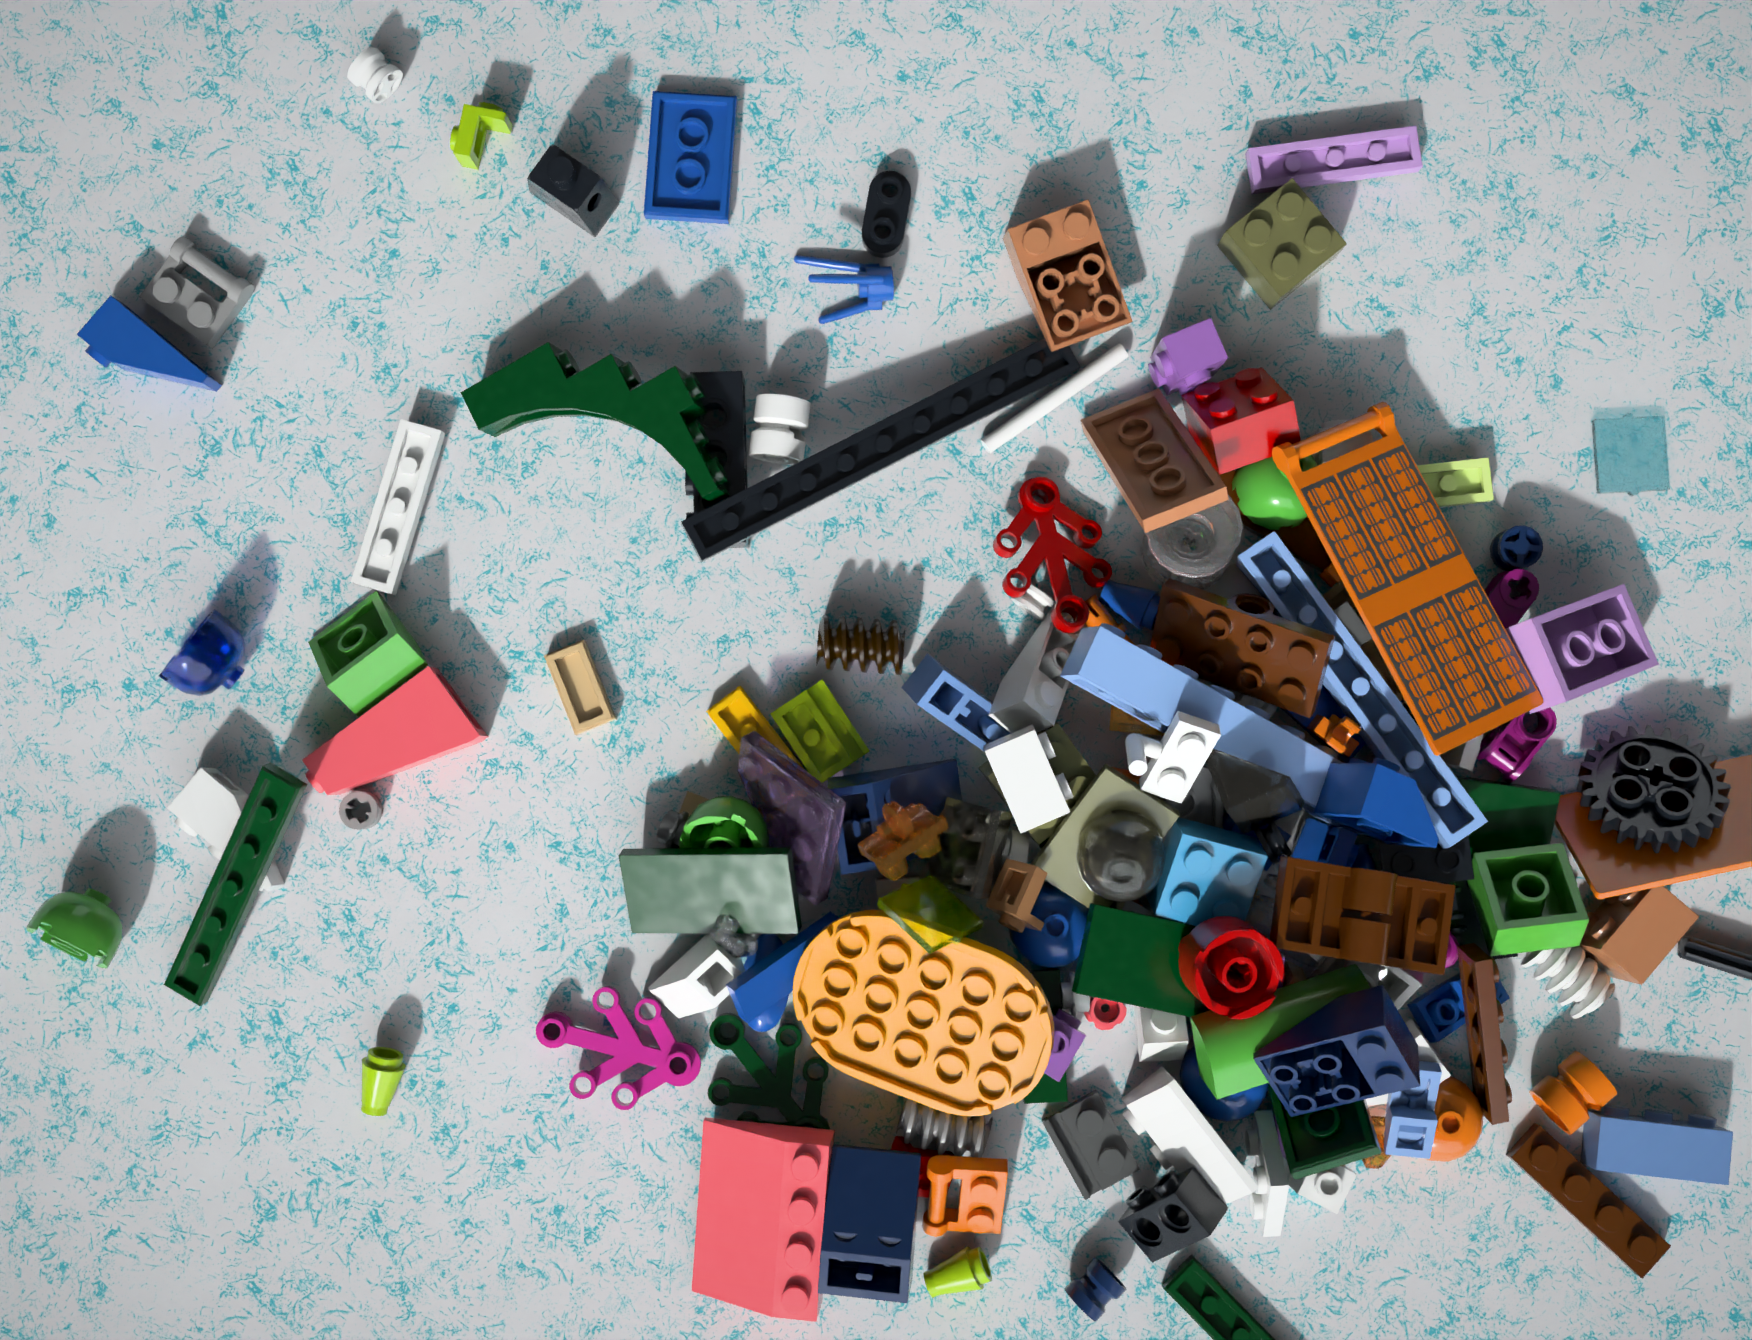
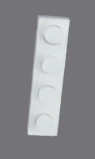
M400 419L351 583L396 596L445 433L442 430Z

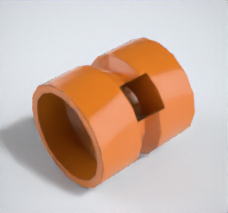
M1574 1051L1557 1066L1559 1072L1557 1077L1547 1075L1529 1091L1531 1097L1541 1110L1560 1129L1569 1135H1572L1589 1120L1588 1110L1590 1108L1599 1111L1617 1095L1615 1087L1603 1072L1578 1051Z

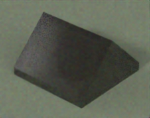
M1215 749L1212 750L1206 760L1223 805L1243 834L1257 827L1269 824L1268 821L1272 819L1276 821L1302 810L1305 801L1289 776Z

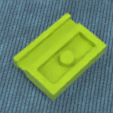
M823 679L770 713L817 786L870 752Z

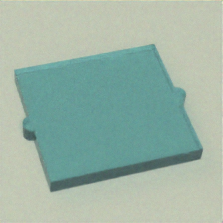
M1628 413L1622 418H1604L1591 421L1597 494L1627 492L1629 496H1635L1639 492L1666 491L1670 489L1664 416L1634 417L1633 414Z

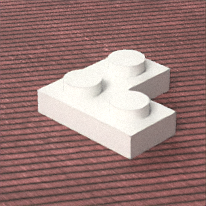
M1272 1110L1255 1111L1252 1129H1246L1245 1131L1248 1156H1255L1257 1167L1253 1168V1180L1259 1187L1249 1195L1250 1212L1253 1220L1259 1219L1263 1237L1281 1236L1289 1188L1288 1178Z

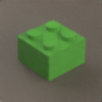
M1563 843L1474 853L1472 860L1474 879L1467 880L1490 956L1580 946L1589 917Z

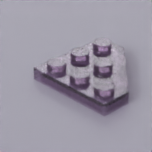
M753 731L741 739L737 766L738 774L752 805L758 809L767 824L770 847H791L797 892L801 893L816 906L828 898L846 801L760 734Z

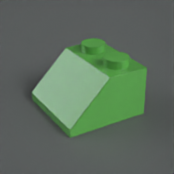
M377 590L308 642L326 686L358 717L362 716L428 666L415 639Z

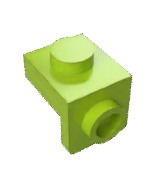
M480 102L478 106L464 104L459 126L455 125L451 132L450 149L462 167L479 170L487 130L511 134L513 125L507 114L503 112V109L495 104Z

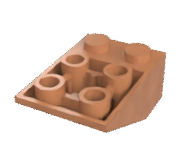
M1089 199L1007 229L1003 236L1005 247L1019 284L1051 352L1133 322Z

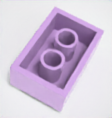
M1625 584L1505 629L1543 698V704L1530 710V714L1567 702L1659 665Z

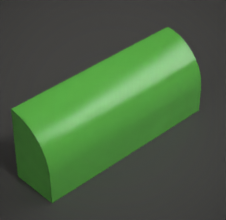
M1356 964L1278 988L1274 993L1276 997L1272 1004L1263 1012L1250 1018L1232 1019L1228 1016L1217 1014L1212 1010L1191 1016L1199 1075L1215 1098L1218 1100L1269 1083L1253 1059V1053L1337 997L1370 988L1362 971Z

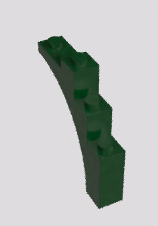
M547 342L461 392L478 430L491 436L497 437L521 425L553 417L588 416L619 422L643 432L661 444L685 469L702 498L715 504L729 496L723 484L728 481V476L716 457L710 458L704 446L709 443L704 428L697 419L692 421L706 413L700 400L705 397V392L693 373L688 375L676 366L642 384L638 372L629 361L625 363L613 354H610L579 372L575 359L567 349L562 351L550 342Z

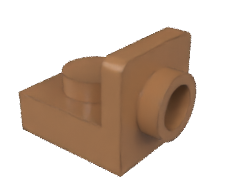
M1006 858L985 906L1000 915L998 922L1013 931L1023 933L1025 927L1042 931L1045 923L1030 913L1048 873L1038 866Z

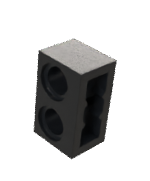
M1193 1166L1178 1175L1174 1171L1167 1173L1150 1189L1145 1185L1138 1188L1126 1200V1204L1129 1207L1118 1222L1153 1263L1209 1237L1228 1210V1207Z

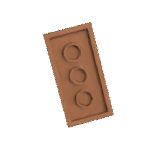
M1159 388L1080 420L1084 435L1145 533L1229 500L1226 485Z

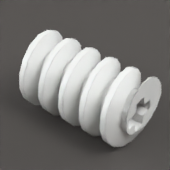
M1580 946L1526 952L1521 961V965L1524 968L1535 963L1539 965L1533 974L1535 980L1539 981L1547 976L1551 977L1545 987L1548 993L1551 994L1559 989L1563 990L1557 1001L1559 1005L1565 1006L1573 1001L1576 1003L1570 1011V1016L1574 1019L1600 1007L1612 995L1616 987L1615 983H1610V976L1606 972L1597 971L1598 965L1595 960L1585 958V950Z

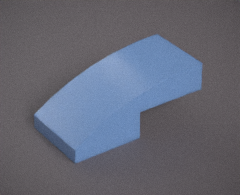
M1419 1061L1420 1086L1388 1094L1384 1131L1385 1154L1430 1159L1438 1122L1434 1109L1442 1075L1439 1063Z

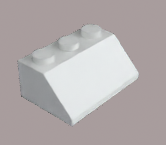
M1162 1066L1121 1098L1129 1108L1122 1115L1138 1135L1145 1130L1156 1143L1150 1148V1151L1165 1170L1173 1165L1180 1174L1194 1166L1225 1204L1249 1195L1259 1188L1177 1081Z

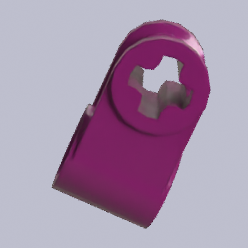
M1514 569L1498 573L1484 590L1505 629L1518 624L1539 594L1537 578L1525 569ZM1508 582H1518L1516 590L1520 593L1519 596H1509L1512 589L1507 585Z
M1551 707L1535 712L1538 718V726L1532 733L1527 732L1524 728L1523 717L1525 713L1491 730L1481 741L1477 759H1485L1503 774L1502 779L1505 782L1512 783L1527 769L1534 755L1556 729L1557 718Z

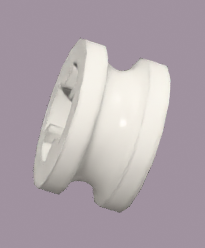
M1032 584L1023 596L1018 598L1011 597V600L1017 606L1039 620L1045 618L1044 609L1052 607L1055 603L1048 595Z

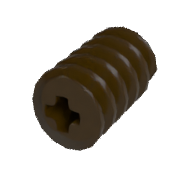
M823 615L819 623L816 666L820 658L823 657L826 669L833 670L839 658L841 659L844 671H850L854 661L858 660L861 672L867 673L871 662L875 661L878 673L884 674L889 662H892L895 674L901 675L903 670L905 630L903 633H900L897 621L892 620L887 631L883 632L880 620L874 619L869 631L865 630L862 618H857L853 628L848 629L844 616H840L835 628H831L828 615Z

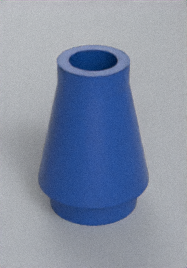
M1109 579L1099 597L1101 604L1108 606L1139 630H1142L1144 627L1152 631L1154 630L1160 596H1158L1159 591L1117 583Z

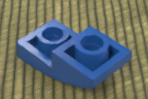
M1460 973L1407 1004L1429 1043L1439 1042L1466 1023ZM1499 979V982L1495 983L1496 998L1500 1004H1503L1510 997Z

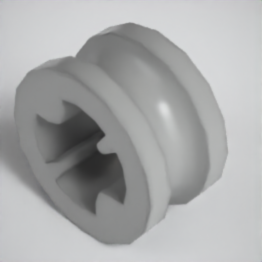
M367 791L349 793L343 798L339 807V815L343 823L349 828L357 830L372 828L380 821L383 813L380 799L377 795ZM357 799L360 803L370 804L371 812H366L369 816L366 821L362 817L354 818L352 816L351 809L357 808L353 805Z

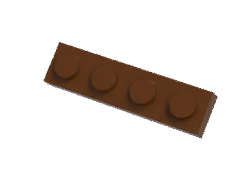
M1475 943L1457 946L1473 1093L1479 1100L1483 1115L1492 1125L1509 1122L1508 1104L1512 1102V1092L1504 1075L1503 1064L1508 1062V1053L1500 1037L1499 1024L1503 1023L1504 1014L1502 1006L1496 998L1495 983L1499 982L1498 966L1494 958L1488 956Z
M1533 1123L1506 1154L1507 1157L1640 1278L1643 1279L1671 1247L1670 1244L1540 1125Z

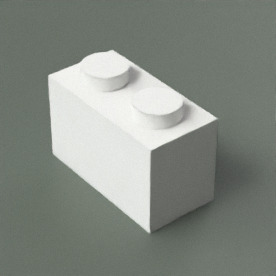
M1032 724L984 745L987 758L1020 834L1070 813L1066 800L1074 796L1064 773L1056 776L1053 773L1048 760L1056 757L1046 732L1037 735Z

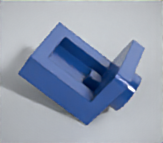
M1306 818L1297 836L1291 856L1298 859L1351 867L1358 853L1359 847L1354 844L1358 834L1342 827H1331L1312 818Z

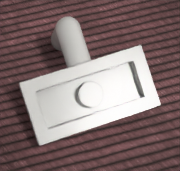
M1177 711L1161 741L1137 733L1128 735L1125 745L1129 771L1136 776L1142 775L1139 779L1140 789L1182 804L1221 736L1220 727L1218 724ZM1146 756L1151 757L1148 765L1146 761Z

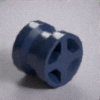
M1525 525L1514 526L1497 534L1490 545L1492 561L1497 567L1505 571L1527 568L1535 564L1543 552V541L1539 533ZM1507 549L1512 550V552L1516 555L1515 558H1513V555Z

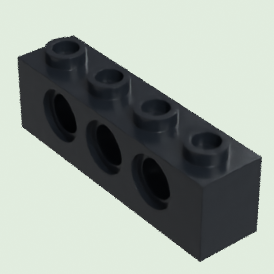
M742 371L690 372V374L693 373L705 392V397L700 400L706 410V413L692 421L697 419L708 436L709 443L704 445L708 454L720 451L727 455V462L723 468L728 476V481L723 484L729 493V498L748 488L745 378ZM714 409L724 411L726 419L721 426L710 428L704 425V417L709 411ZM685 471L686 495L693 496L694 512L686 513L687 519L705 510L707 500L702 498ZM749 539L731 548H749Z

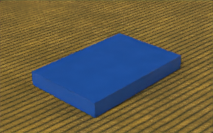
M653 91L644 202L645 219L729 224L738 105L737 96Z

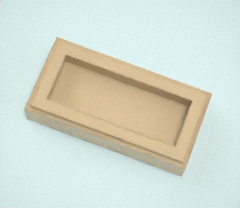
M583 639L544 655L575 735L617 720L586 640Z

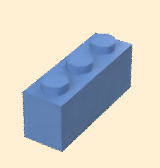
M1608 1104L1603 1106L1601 1111L1588 1110L1590 1118L1583 1126L1580 1160L1583 1164L1599 1171L1729 1185L1733 1132L1717 1126L1716 1118L1688 1114V1121L1673 1120V1113L1645 1109L1644 1116L1629 1115V1108Z

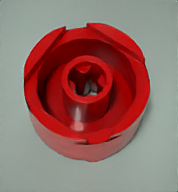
M1213 917L1197 925L1179 943V971L1187 989L1208 1009L1217 1014L1240 1020L1256 1016L1272 1004L1276 997L1274 993L1278 987L1279 980L1281 982L1283 980V960L1275 944L1247 922L1238 917Z

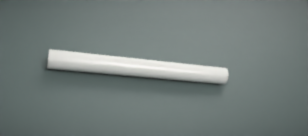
M1118 343L981 439L982 445L988 453H992L1128 358L1127 351Z

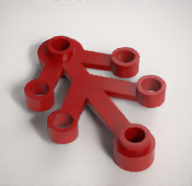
M1046 477L1031 478L1023 483L1018 492V502L1021 510L1008 528L1002 529L993 541V549L1000 557H1013L1022 544V534L1034 519L1039 537L1018 567L1011 569L1003 579L1002 587L1004 592L1011 597L1018 598L1023 596L1031 585L1032 575L1045 558L1056 602L1051 611L1052 623L1061 632L1075 633L1087 622L1090 612L1087 603L1072 593L1064 559L1083 571V578L1089 586L1093 588L1103 587L1112 576L1110 564L1104 559L1094 558L1081 549L1093 548L1102 536V529L1097 522L1084 519L1061 503L1059 489L1051 479ZM1032 496L1041 497L1044 504L1035 501ZM1054 519L1074 531L1073 539L1076 544L1057 532ZM1082 530L1090 531L1093 534V539L1086 538ZM1001 539H1009L1014 547H1005ZM1092 568L1099 569L1103 573L1104 578L1096 577L1092 573ZM1010 578H1018L1022 582L1023 587H1015L1011 583ZM1061 613L1070 614L1073 618V623L1066 621Z

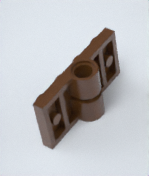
M1169 578L1162 586L1150 647L1159 651L1162 654L1161 660L1173 667L1174 665L1187 667L1195 671L1199 678L1310 718L1317 707L1335 636L1274 615V605L1262 596L1242 593L1228 599Z
M1280 857L1269 940L1278 949L1444 975L1455 885L1398 876V874L1378 870L1351 868L1293 857Z

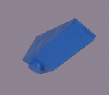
M111 295L77 333L80 338L89 344L85 352L106 368L110 363H113L125 371L215 392L222 386L127 305Z

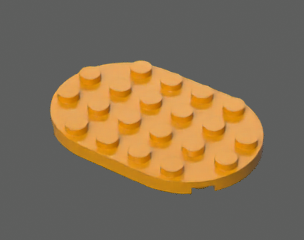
M865 910L842 916L824 927L814 937L802 954L795 971L793 1003L798 1021H802L807 1033L813 1040L811 1046L824 1060L849 1076L936 1110L960 1116H982L991 1114L993 1110L1013 1102L1016 1104L1034 1089L1048 1065L1054 1043V1021L1047 997L1033 975L1013 957L998 949L924 921L887 910Z

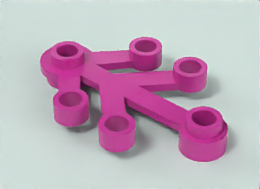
M604 986L598 989L593 995L592 1003L598 1012L606 1015L618 1038L575 1027L569 1016L559 1011L546 1014L539 1020L536 1026V1035L539 1042L548 1048H558L567 1043L614 1056L590 1071H579L571 1078L569 1089L576 1098L586 1099L596 1091L597 1086L637 1063L656 1067L633 1083L622 1082L615 1087L611 1099L614 1106L620 1110L631 1109L641 1096L665 1082L673 1086L690 1084L696 1079L701 1069V1057L698 1051L689 1043L676 1041L662 1016L661 1003L653 997H646L640 1000L635 1006L634 1014L640 1023L649 1026L660 1049L643 1045L620 1004L618 990L612 986ZM602 992H609L613 995L614 1004L612 1007L606 1008L600 1004L599 996ZM644 1003L654 1005L656 1008L654 1018L647 1019L641 1014V1007ZM549 1023H555L559 1026L561 1032L558 1038L553 1039L546 1034V1026ZM682 1057L687 1063L686 1070L683 1072L674 1071L671 1066L672 1059ZM579 1077L589 1079L591 1083L590 1091L581 1092L578 1090L576 1081ZM622 1088L629 1089L633 1093L632 1102H621L618 1098L619 1090Z

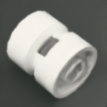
M757 395L753 419L759 425V428L751 433L749 457L783 465H794L804 460L806 438L801 435V431L808 428L811 403L807 400L788 395Z

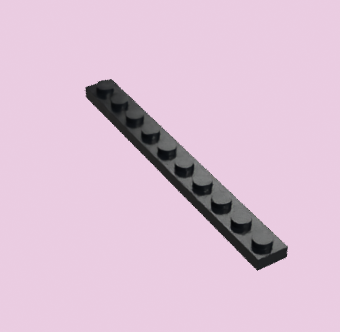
M1043 338L681 521V526L702 563L1076 372L1081 367L1070 346L1051 352L1046 339Z

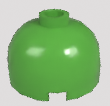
M1312 455L1299 460L1303 472L1318 466ZM1272 457L1236 469L1232 488L1233 490L1236 488V493L1240 499L1237 505L1241 512L1253 523L1269 530H1279L1281 526L1293 525L1291 528L1298 526L1307 517L1288 478L1277 468Z
M717 796L699 804L685 822L679 847L768 848L769 833L765 819L756 807L746 800L733 796Z
M87 888L84 894L67 891L55 894L44 901L33 915L26 929L32 934L39 928L44 931L40 938L43 942L84 962L88 959V954L101 958L96 966L108 968L122 941L123 927L119 915L108 907L112 899L99 891Z

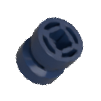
M1094 1257L1088 1263L1086 1273L1080 1279H1073L1064 1288L1075 1304L1095 1322L1105 1313V1305L1111 1299H1118L1127 1290L1116 1275L1097 1257Z

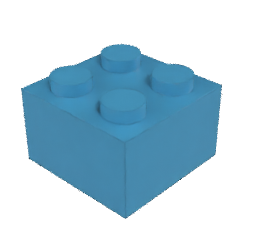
M1179 817L1166 834L1146 897L1154 915L1194 926L1218 916L1238 917L1245 921L1268 855L1256 837Z

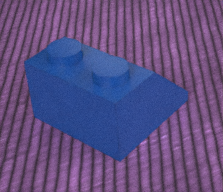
M1350 758L1349 763H1330L1314 813L1386 844L1436 848L1439 841L1416 780L1399 773V765L1380 758H1374L1372 763L1356 758Z

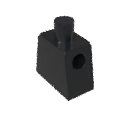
M554 144L549 146L527 178L529 191L532 195L593 237L598 235L619 205L616 197L598 174ZM592 196L597 198L595 204L590 209H587Z

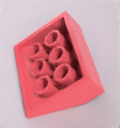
M704 1118L692 1279L693 1292L770 1317L817 1321L823 1300V1294L818 1293L820 1251L835 1130Z

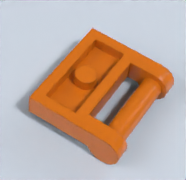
M950 1155L931 1157L927 1164L930 1192L928 1209L924 1212L922 1220L924 1232L934 1237L942 1236L947 1231L1000 1234L1008 1175V1159ZM952 1178L961 1179L958 1209L946 1208L948 1182Z

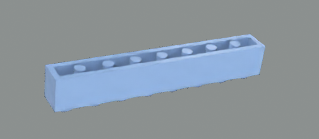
M1273 531L1238 555L1236 566L1250 580L1261 596L1268 599L1274 605V615L1335 636L1323 680L1324 687L1345 716L1361 726V730L1358 733L1375 757L1399 765V773L1416 780L1439 838L1438 843L1442 849L1453 846L1487 823L1488 820L1440 755L1436 756L1433 754L1421 729L1276 532Z
M1101 623L1100 626L1081 629L1060 674L1062 678L1164 734L1177 711L1218 724L1221 736L1210 753L1209 759L1333 827H1342L1356 834H1362L1314 813L1330 763H1343L1338 760L1340 757L1338 752L1323 745L1317 744L1313 746L1304 741L1305 734L1287 725L1277 726L1269 721L1270 714L1260 708L1251 705L1244 707L1233 701L1235 695L1227 689L1216 685L1206 686L1197 680L1199 675L1195 671L1181 665H1174L1173 667L1161 660L1162 654L1156 649L1143 644L1135 646L1124 639L1126 634L1117 627Z

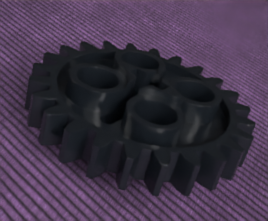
M1647 725L1644 734L1641 735L1632 726H1628L1625 737L1614 730L1611 731L1608 742L1600 738L1597 739L1595 749H1588L1584 762H1581L1576 790L1582 793L1580 806L1590 807L1589 821L1603 819L1601 833L1615 829L1618 831L1617 843L1620 844L1627 837L1634 839L1635 850H1639L1644 842H1649L1654 853H1659L1662 843H1667L1675 853L1679 851L1682 840L1694 848L1697 845L1699 836L1708 840L1714 827L1719 828L1730 803V799L1727 797L1731 785L1723 782L1727 773L1725 769H1714L1718 759L1716 755L1701 756L1704 744L1701 743L1689 747L1686 745L1688 741L1687 734L1675 740L1671 738L1670 728H1665L1661 736L1654 734L1651 725Z

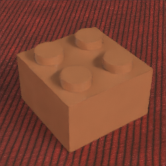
M1664 886L1604 898V901L1594 913H1587L1589 921L1580 947L1585 950V957L1595 960L1598 968L1606 972L1610 977L1642 985L1699 916Z

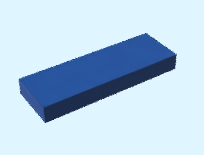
M830 911L726 984L741 1019L748 1024L793 991L794 975L802 954L824 927L839 918L837 915Z

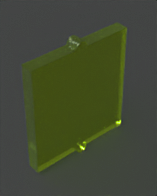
M929 875L910 885L903 883L899 890L879 898L877 903L878 907L929 954L951 943L960 944L963 937L981 929L984 924L982 919L933 875Z

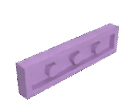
M1416 126L1248 148L1245 153L1251 195L1277 191L1292 178L1300 188L1415 173L1419 172L1423 167Z

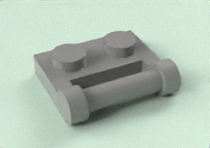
M182 236L173 243L169 257L139 297L213 349L252 296L254 285L243 277L237 279L199 252L194 242ZM190 265L227 291V297L223 303H220L180 275L185 267Z

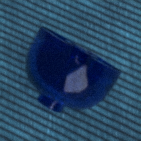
M214 609L184 642L178 653L171 658L159 674V677L174 688L186 694L196 696L211 694L221 685L229 690L245 671V669L239 666L245 653L244 639L239 629L229 619Z

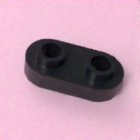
M884 171L876 175L871 181L862 225V243L867 252L879 258H887L896 254L904 240L911 200V187L906 177L896 171ZM887 186H893L897 189L898 193L893 197H887L882 193V190ZM879 227H887L891 233L886 238H879L876 236L875 230Z

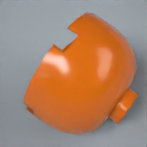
M1450 1076L1439 1084L1434 1109L1438 1122L1431 1157L1427 1159L1431 1161L1449 1162L1465 1156L1476 1146L1483 1131V1111L1478 1098L1464 1082Z

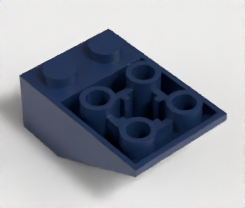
M956 759L828 778V791L841 875L887 868L968 844Z
M1383 985L1337 997L1253 1053V1059L1291 1117L1420 1086L1418 1044Z
M833 1144L820 1251L818 1293L908 1303L913 1277L921 1153Z

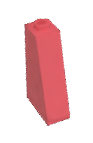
M428 666L302 759V761L309 769L305 773L308 781L319 793L325 791L327 795H341L475 745L489 736L440 670Z

